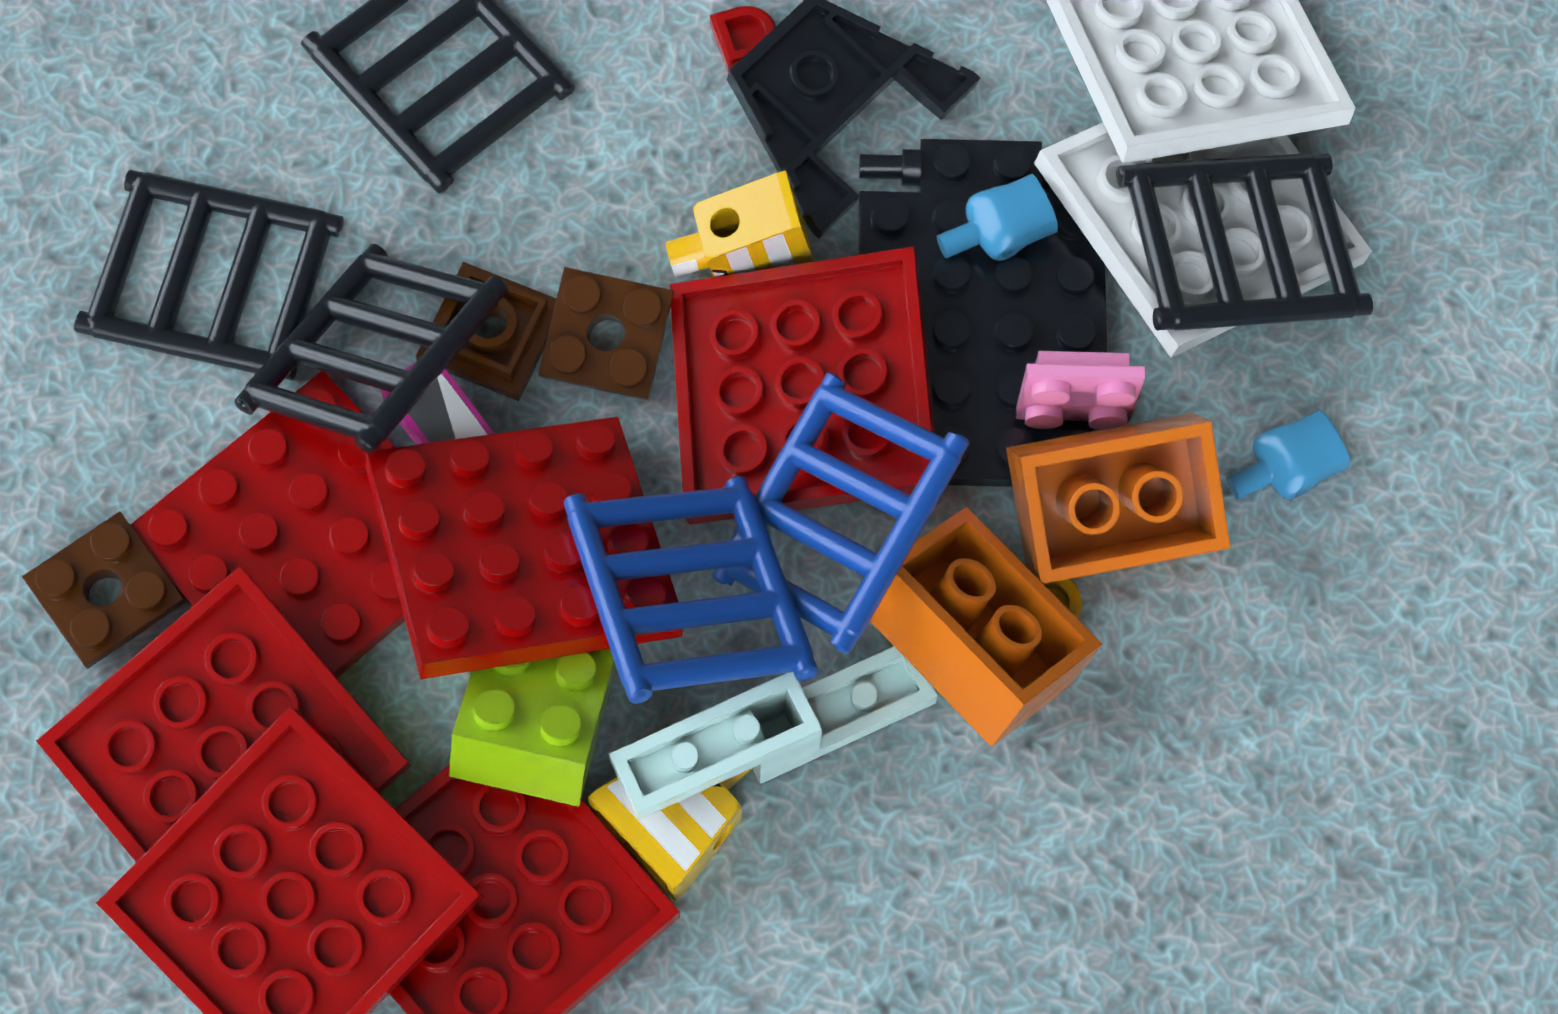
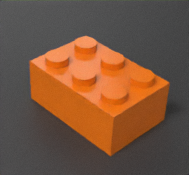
M1195 413L1006 447L1025 566L1043 584L1231 548L1212 421Z
M967 507L915 541L870 620L991 747L1069 688L1103 645Z

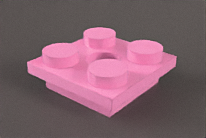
M1038 351L1036 363L1026 365L1016 406V419H1025V424L1035 429L1056 428L1063 424V420L1089 421V426L1096 430L1127 425V422L1131 420L1145 380V366H1130V353Z

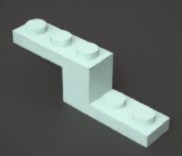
M893 646L801 688L793 672L785 673L609 753V758L637 819L640 820L753 768L759 783L762 784L935 704L938 696L933 686Z

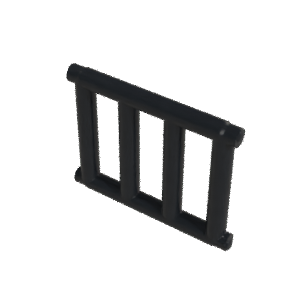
M368 0L323 35H320L317 31L307 34L301 41V46L311 56L312 60L419 176L438 194L445 192L453 184L454 178L451 176L453 173L554 96L559 100H564L575 90V85L569 80L563 70L496 0H459L360 75L339 52L409 0ZM477 17L499 38L399 115H396L376 94ZM516 56L537 79L437 156H434L414 133Z
M1305 153L1120 165L1117 167L1116 178L1118 186L1129 189L1159 307L1154 309L1152 316L1155 330L1178 331L1329 320L1372 314L1373 300L1369 293H1360L1327 178L1333 168L1330 154ZM1302 178L1334 294L1302 296L1270 180ZM1245 182L1276 298L1243 300L1213 184ZM1187 185L1217 302L1184 304L1154 187Z
M131 169L128 170L125 176L124 189L129 192L89 311H79L74 322L75 332L91 335L98 339L256 374L305 318L330 236H339V232L344 226L343 216L150 172L144 173ZM159 199L186 205L188 207L148 324L114 317L153 200ZM212 212L245 218L247 220L208 337L173 330ZM271 224L306 233L268 351L235 344L233 340ZM297 365L285 379L294 380L297 374Z
M372 243L355 259L249 380L241 393L235 398V406L240 411L252 415L257 408H261L354 438L355 444L362 451L372 454L387 439L498 306L499 301L508 292V286L496 276H490L485 283L390 258L383 248ZM374 278L465 305L447 326H443L354 299L369 281ZM335 321H339L424 346L428 349L414 366L407 371L317 344L316 342ZM300 364L391 393L372 416H367L279 388L278 386L296 365Z

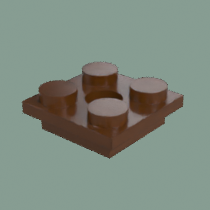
M463 262L456 276L485 283L490 276H496L507 284L508 292L488 316L501 318L507 323V326L500 335L494 338H483L474 333L445 369L451 375L519 401L544 351L556 298ZM444 298L432 323L447 326L465 304ZM420 346L416 354L417 361L428 349L427 347Z
M564 267L538 373L539 377L649 401L674 291ZM606 320L620 323L624 327V338L618 347L610 351H601L591 345V332L598 323Z
M120 511L22 576L86 669H89L186 603ZM104 578H115L121 581V593L113 603L106 606H96L89 602L90 589L97 581Z

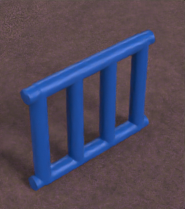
M826 373L757 491L755 500L766 528L769 525L864 576L845 611L786 580L800 618L832 635L829 642L834 644L838 651L849 654L865 631L960 464L961 457L967 449L969 441L964 436L948 432L946 437L943 438L844 390L847 384L839 376L833 373ZM832 413L930 460L911 495L814 447L816 440ZM800 469L897 518L878 553L781 503ZM738 526L729 541L742 539ZM752 565L714 569L711 574L712 578L720 584L732 586L734 581L756 593L762 592Z
M737 476L729 479L724 485L725 488L588 502L584 494H573L564 500L568 523L629 702L634 704L645 702L651 698L652 691L789 672H793L797 680L805 681L814 678L818 674L813 650L755 497L745 477ZM733 513L742 539L607 555L598 528ZM752 565L762 592L625 609L616 581ZM772 618L782 646L644 664L635 635Z

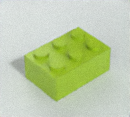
M605 649L471 671L452 732L449 777L579 807L617 670L611 650Z

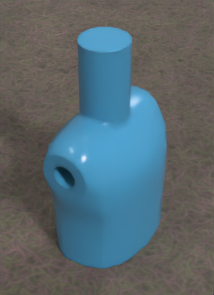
M1030 174L1012 183L983 190L971 196L965 208L968 223L937 235V242L945 258L981 245L991 259L1001 261L1012 257L1025 246L1057 233L1058 224L1044 189L1034 174Z
M1317 410L1294 423L1278 426L1258 436L1253 446L1258 463L1227 477L1226 482L1236 500L1268 485H1271L1283 499L1293 500L1308 492L1324 479L1348 469L1350 458L1341 437L1329 418L1321 410Z

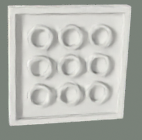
M1046 0L1123 164L1348 125L1356 107L1299 0Z
M1102 122L1040 150L1034 164L1165 351L1172 358L1236 326L1178 331L1155 330L1152 316L1154 309L1159 307L1129 189L1118 186L1116 178L1117 167L1120 165L1300 153L1288 136L1285 135L1123 164ZM1302 178L1270 180L1301 294L1329 281L1330 277ZM1245 182L1213 184L1243 300L1276 298ZM1187 185L1154 187L1184 304L1217 302ZM1334 200L1354 269L1364 264L1372 250Z

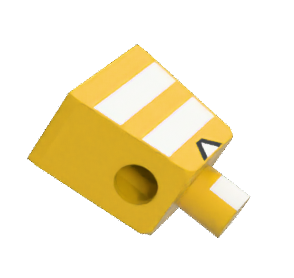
M786 170L697 202L693 206V212L699 232L665 242L675 277L710 268L713 277L815 262L804 220Z
M753 768L640 820L637 819L618 777L588 796L591 811L661 888L674 901H677L742 820V806L728 790Z

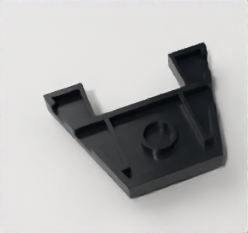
M804 0L729 70L727 81L777 172L786 170L802 217L811 232L820 239L856 204L859 195L816 155L893 81H897L918 102L942 120L977 86L980 77L974 71L963 66L957 70L933 58L934 52L916 43L908 46L879 32L881 26L827 0Z

